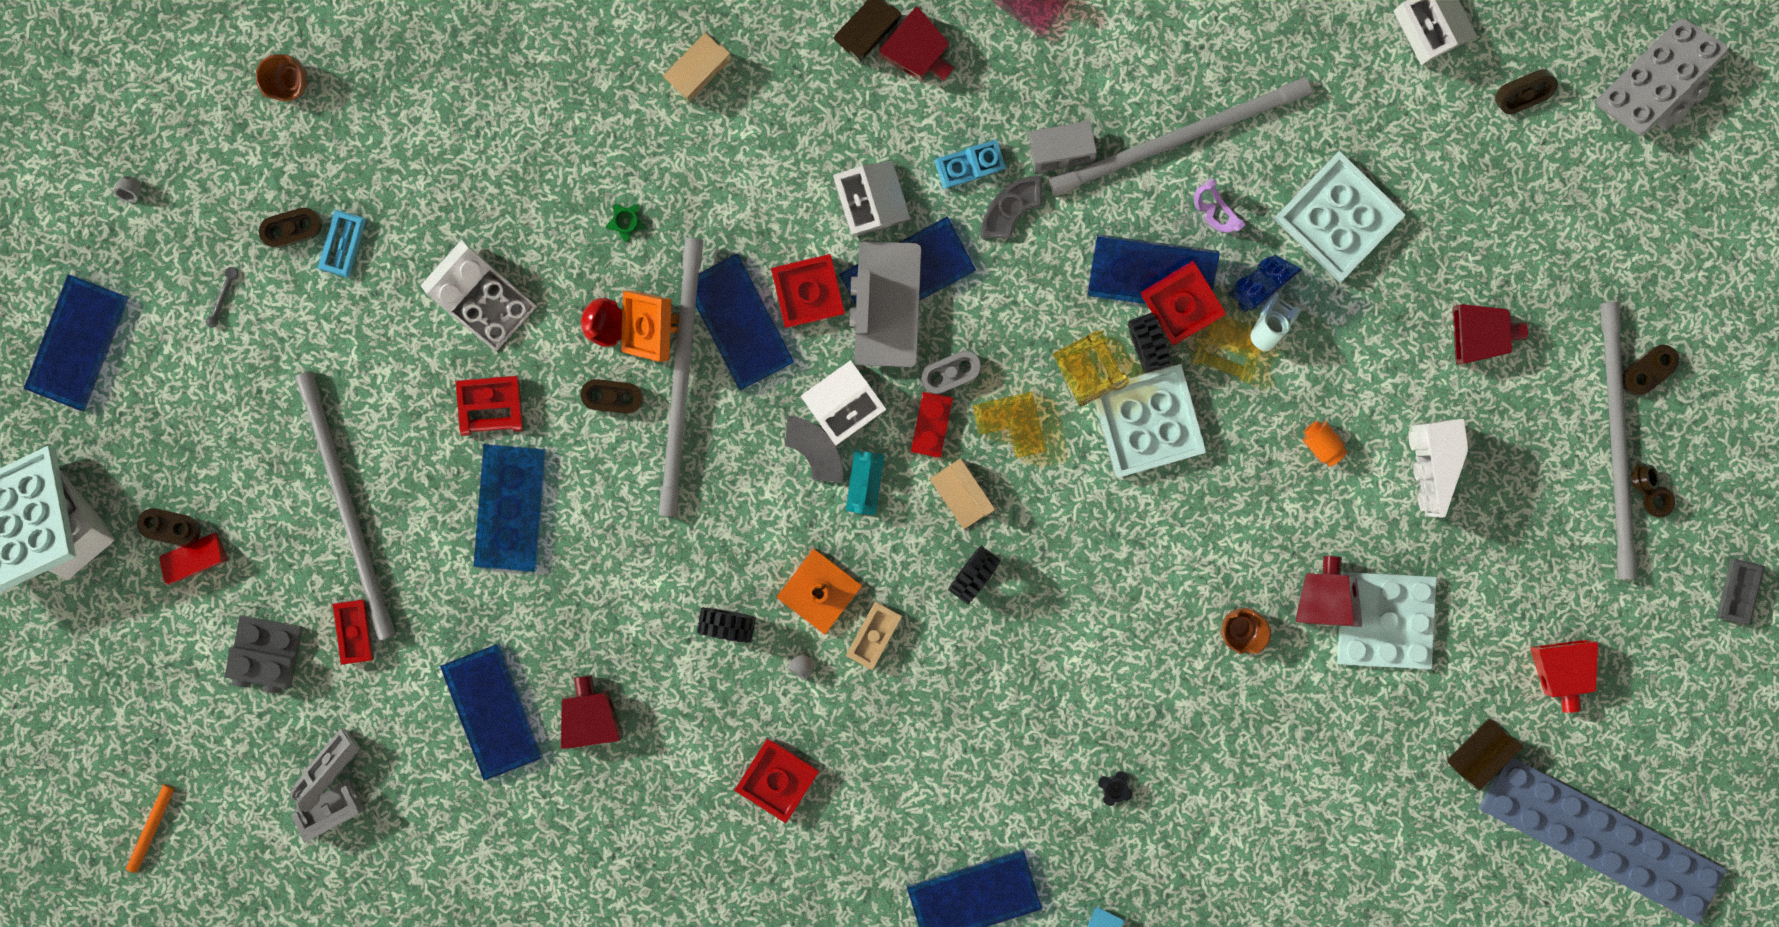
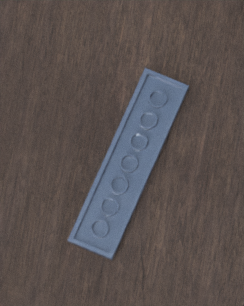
M1512 758L1495 775L1478 808L1697 924L1700 923L1727 869L1515 758Z

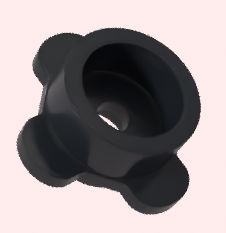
M1118 771L1114 776H1102L1098 780V786L1103 790V801L1106 805L1112 806L1115 802L1128 801L1132 798L1133 792L1127 785L1128 776L1125 772ZM1113 786H1118V790L1113 791Z

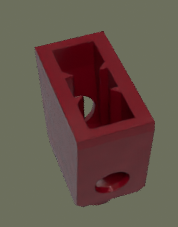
M917 6L879 50V57L920 82L930 71L944 82L955 69L952 64L942 57L949 49L948 41Z
M1467 304L1452 307L1456 365L1512 353V341L1527 340V323L1511 322L1509 309Z
M1323 556L1322 574H1306L1296 622L1362 627L1358 581L1354 576L1341 575L1342 557Z
M592 675L574 677L576 695L566 696L562 699L561 750L620 741L623 738V733L609 690L595 692Z

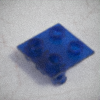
M1274 254L1263 259L1258 264V268L1249 276L1239 279L1234 284V288L1227 294L1239 301L1237 305L1244 313L1248 310L1253 311L1302 269Z

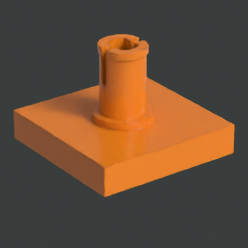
M634 290L623 291L621 352L659 362L669 361L670 333H678V325L672 326V324L679 323V315L676 313L671 314L670 298Z
M813 548L776 598L823 634H826L862 585Z

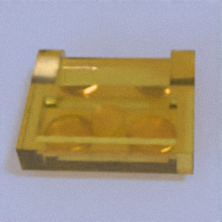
M1226 316L1219 318L1201 330L1191 363L1198 366L1201 363L1238 376L1240 381L1249 384L1261 352L1251 341L1250 335L1254 326ZM1210 344L1246 357V362L1243 366L1207 353V345Z
M1095 331L1052 354L1079 407L1113 390H1121L1129 384L1126 373L1120 371L1106 345L1107 338L1103 331ZM1090 349L1096 350L1109 375L1108 378L1102 381L1086 353Z

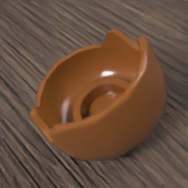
M273 54L260 61L256 69V84L261 93L267 98L282 102L293 101L304 94L307 87V70L293 56Z
M1238 608L1232 610L1223 619L1221 635L1225 644L1233 651H1236V653L1258 654L1269 644L1271 629L1268 621L1260 612L1252 608Z

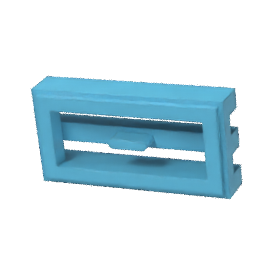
M335 210L317 269L349 278L367 219ZM341 218L346 219L333 265L329 266V258ZM356 222L343 269H339L352 224Z

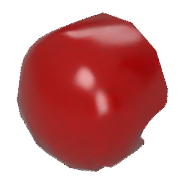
M600 297L592 300L584 309L580 323L583 334L589 341L603 347H611L622 339V309L617 306L618 303L616 301Z

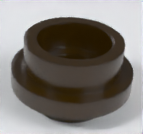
M1645 463L1637 464L1631 473L1633 487L1641 494H1648L1651 490L1656 489L1659 484V478L1655 467L1652 465L1647 466Z
M1657 487L1644 495L1643 506L1651 516L1665 517L1673 511L1675 497L1669 489ZM1657 496H1660L1663 500V504L1659 508L1654 505V499Z

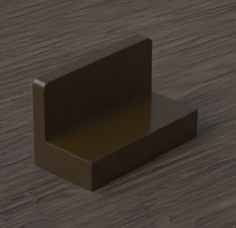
M867 0L835 34L834 41L860 64L901 20V12L893 5L889 7L882 0Z
M1487 719L1447 759V763L1471 787L1480 791L1523 746L1515 738L1508 736L1493 720Z

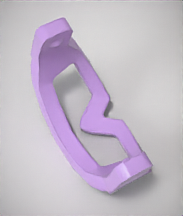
M1215 179L1207 180L1196 189L1197 191L1194 195L1196 209L1200 211L1206 210L1205 221L1217 231L1229 233L1233 230L1239 231L1246 223L1238 219L1223 201L1215 187L1217 184ZM1209 189L1218 205L1230 218L1225 225H1222L1213 218L1216 208L1215 204H1203L1202 194Z

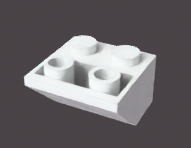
M1407 0L1394 10L1421 65L1477 37L1459 0Z
M893 161L863 165L833 175L852 238L911 220Z
M851 360L801 395L835 446L886 411L884 405Z

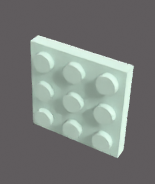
M1338 151L1273 219L1338 282H1342L1404 218L1405 214L1350 160Z
M1181 364L1091 389L1116 478L1206 453Z
M1342 572V575L1357 578L1362 627L1339 626L1337 663L1343 665L1432 669L1437 577Z

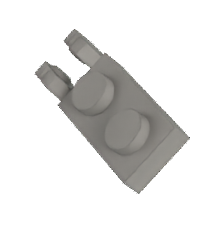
M342 728L335 734L305 769L302 776L294 784L295 786L292 787V790H290L291 798L297 801L296 805L300 812L311 811L319 803V795L327 786L334 782L338 773L348 762L353 760L356 752L360 749L353 735L346 729Z

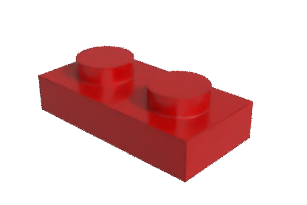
M922 392L911 452L941 458L953 397Z
M366 599L333 603L341 665L374 660Z

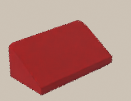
M217 532L197 540L191 546H182L159 556L163 579L166 585L175 584L229 561Z

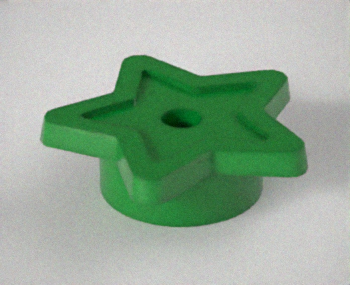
M616 203L613 204V219L606 225V228L619 231L624 242L629 240L633 231L646 228L645 224L638 218L639 204L624 208ZM625 218L629 219L628 224L623 223Z

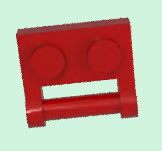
M519 376L455 381L461 436H471L472 432L513 429L514 432L524 431ZM510 408L511 417L470 419V411Z

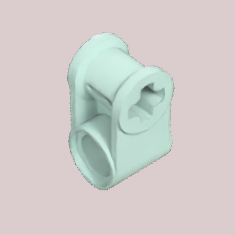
M1275 291L1261 310L1260 317L1251 332L1250 337L1253 344L1262 351L1272 350L1289 331L1291 325L1298 317L1301 308L1288 304L1279 298V293Z

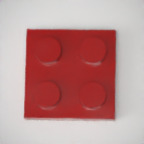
M831 254L771 268L785 329L845 315Z
M1194 260L1140 292L1173 346L1226 315L1225 309Z
M767 737L734 791L779 820L787 823L819 773V769Z

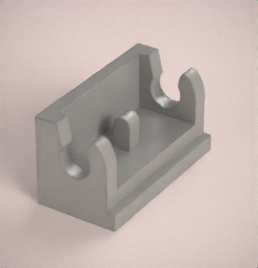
M1090 121L1029 131V144L1034 173L1095 163L1097 151Z
M348 780L320 795L319 803L311 811L303 813L298 808L294 809L296 813L292 814V818L302 836L303 842L306 843L360 814L366 808L351 780Z

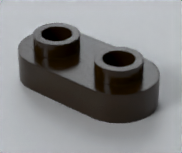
M1537 70L1503 85L1496 94L1495 102L1505 114H1515L1549 99L1557 89V79L1548 70Z
M298 208L264 219L259 226V237L267 246L273 248L286 247L318 236L322 229V219L317 212L309 208ZM310 219L311 227L304 230L302 227L303 221ZM280 227L282 235L279 238H274L273 230Z
M1657 345L1649 349L1623 372V388L1625 391L1632 395L1649 393L1677 369L1679 365L1677 351L1669 345ZM1663 354L1668 358L1665 366L1660 362V357ZM1639 374L1644 377L1642 385H1639L1636 381Z
M593 379L583 385L580 394L581 400L587 408L598 411L631 414L638 411L643 403V394L640 388L625 382ZM596 389H600L603 393V397L599 401H595L592 398V393ZM625 393L633 395V402L627 405L623 402L622 398Z
M157 508L143 511L137 520V528L142 536L173 545L191 546L197 542L201 534L200 524L193 517ZM155 518V526L153 528H149V521ZM184 525L185 531L183 534L179 535L178 528L179 526Z

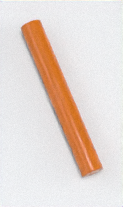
M163 784L126 866V870L138 873L175 787Z

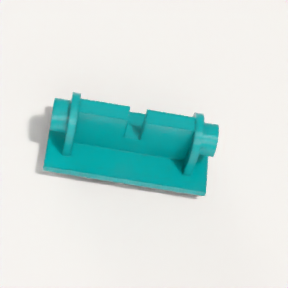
M854 451L845 511L876 516L885 455Z

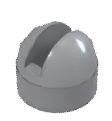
M124 176L117 181L113 193L125 202L135 203L141 194L142 188L140 182L135 177Z
M798 655L792 658L786 668L807 681L813 672V663L808 656Z

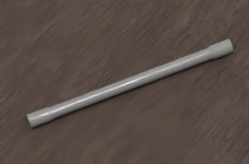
M1306 77L1283 85L1275 91L1080 169L1071 170L1048 179L1054 197L1078 188L1086 182L1281 104H1288L1311 95L1310 83Z
M685 238L684 271L665 469L659 504V515L676 517L678 511L680 463L698 277L704 241L701 239Z
M1619 302L1600 303L1605 348L1618 544L1616 553L1618 579H1635L1638 577L1636 551L1633 541L1620 345Z
M309 371L295 376L302 401L306 405L371 610L370 616L378 641L395 636L394 625L380 590L322 407L321 395L314 373Z

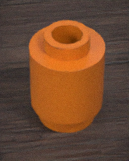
M1316 420L1303 431L1305 437L1302 441L1321 463H1326L1328 467L1338 463L1348 453V450L1344 447L1346 443L1327 421L1320 423Z

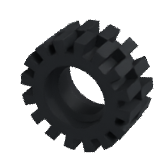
M1149 313L1129 320L1128 327L1132 337L1131 340L1145 373L1171 365L1166 340L1163 337L1162 329L1159 327V322L1155 315Z
M981 545L969 558L965 566H963L948 590L969 605L990 579L1001 560Z
M702 607L697 633L718 639L751 643L756 617L728 610Z

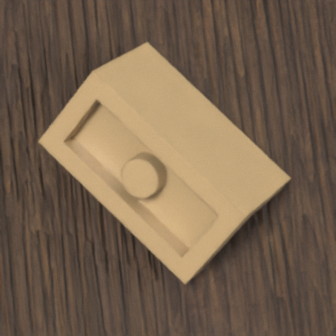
M705 32L663 75V78L690 102L723 69L732 57L722 45L719 46Z
M961 458L930 478V481L963 530L995 510Z

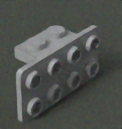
M1679 19L1597 99V107L1638 135H1645L1655 124L1667 131L1672 125L1680 123L1685 118L1687 111L1696 102H1701L1707 96L1710 90L1708 72L1727 55V45L1688 20Z
M864 241L859 245L858 277H851V295H856L857 301L856 308H850L849 326L855 327L856 364L891 367H913L916 364L921 262L920 245L916 243Z

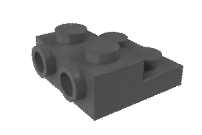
M245 615L239 616L234 646L230 647L224 678L232 679V685L239 687H251V683L263 685V691L271 693H281L282 688L292 687L303 626Z

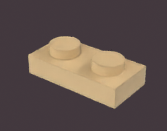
M875 601L846 656L873 671L902 615Z

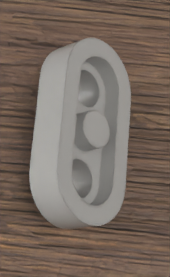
M961 351L934 362L924 369L921 376L922 385L930 393L941 394L970 382L980 372V360L970 351ZM962 361L970 363L971 369L969 372L964 373L960 371L959 364ZM934 373L942 375L943 380L938 385L931 382V375Z

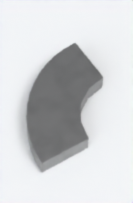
M1041 175L1017 180L1005 187L994 198L982 222L981 238H1011L1014 224L1018 218L1029 209L1042 206Z
M788 415L785 446L798 450L806 457L811 466L812 479L843 482L844 474L841 457L829 436L813 423Z

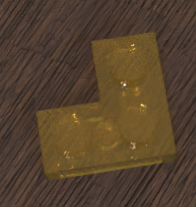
M1032 391L972 405L978 435L1009 429L1015 458L1046 452Z

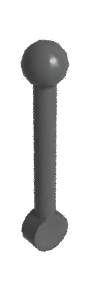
M228 267L225 270L227 278L211 316L206 319V325L210 328L218 325L217 316L231 282L238 277V271L233 267Z

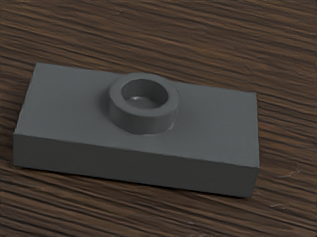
M1730 559L1716 618L1751 625L1765 566L1739 559Z

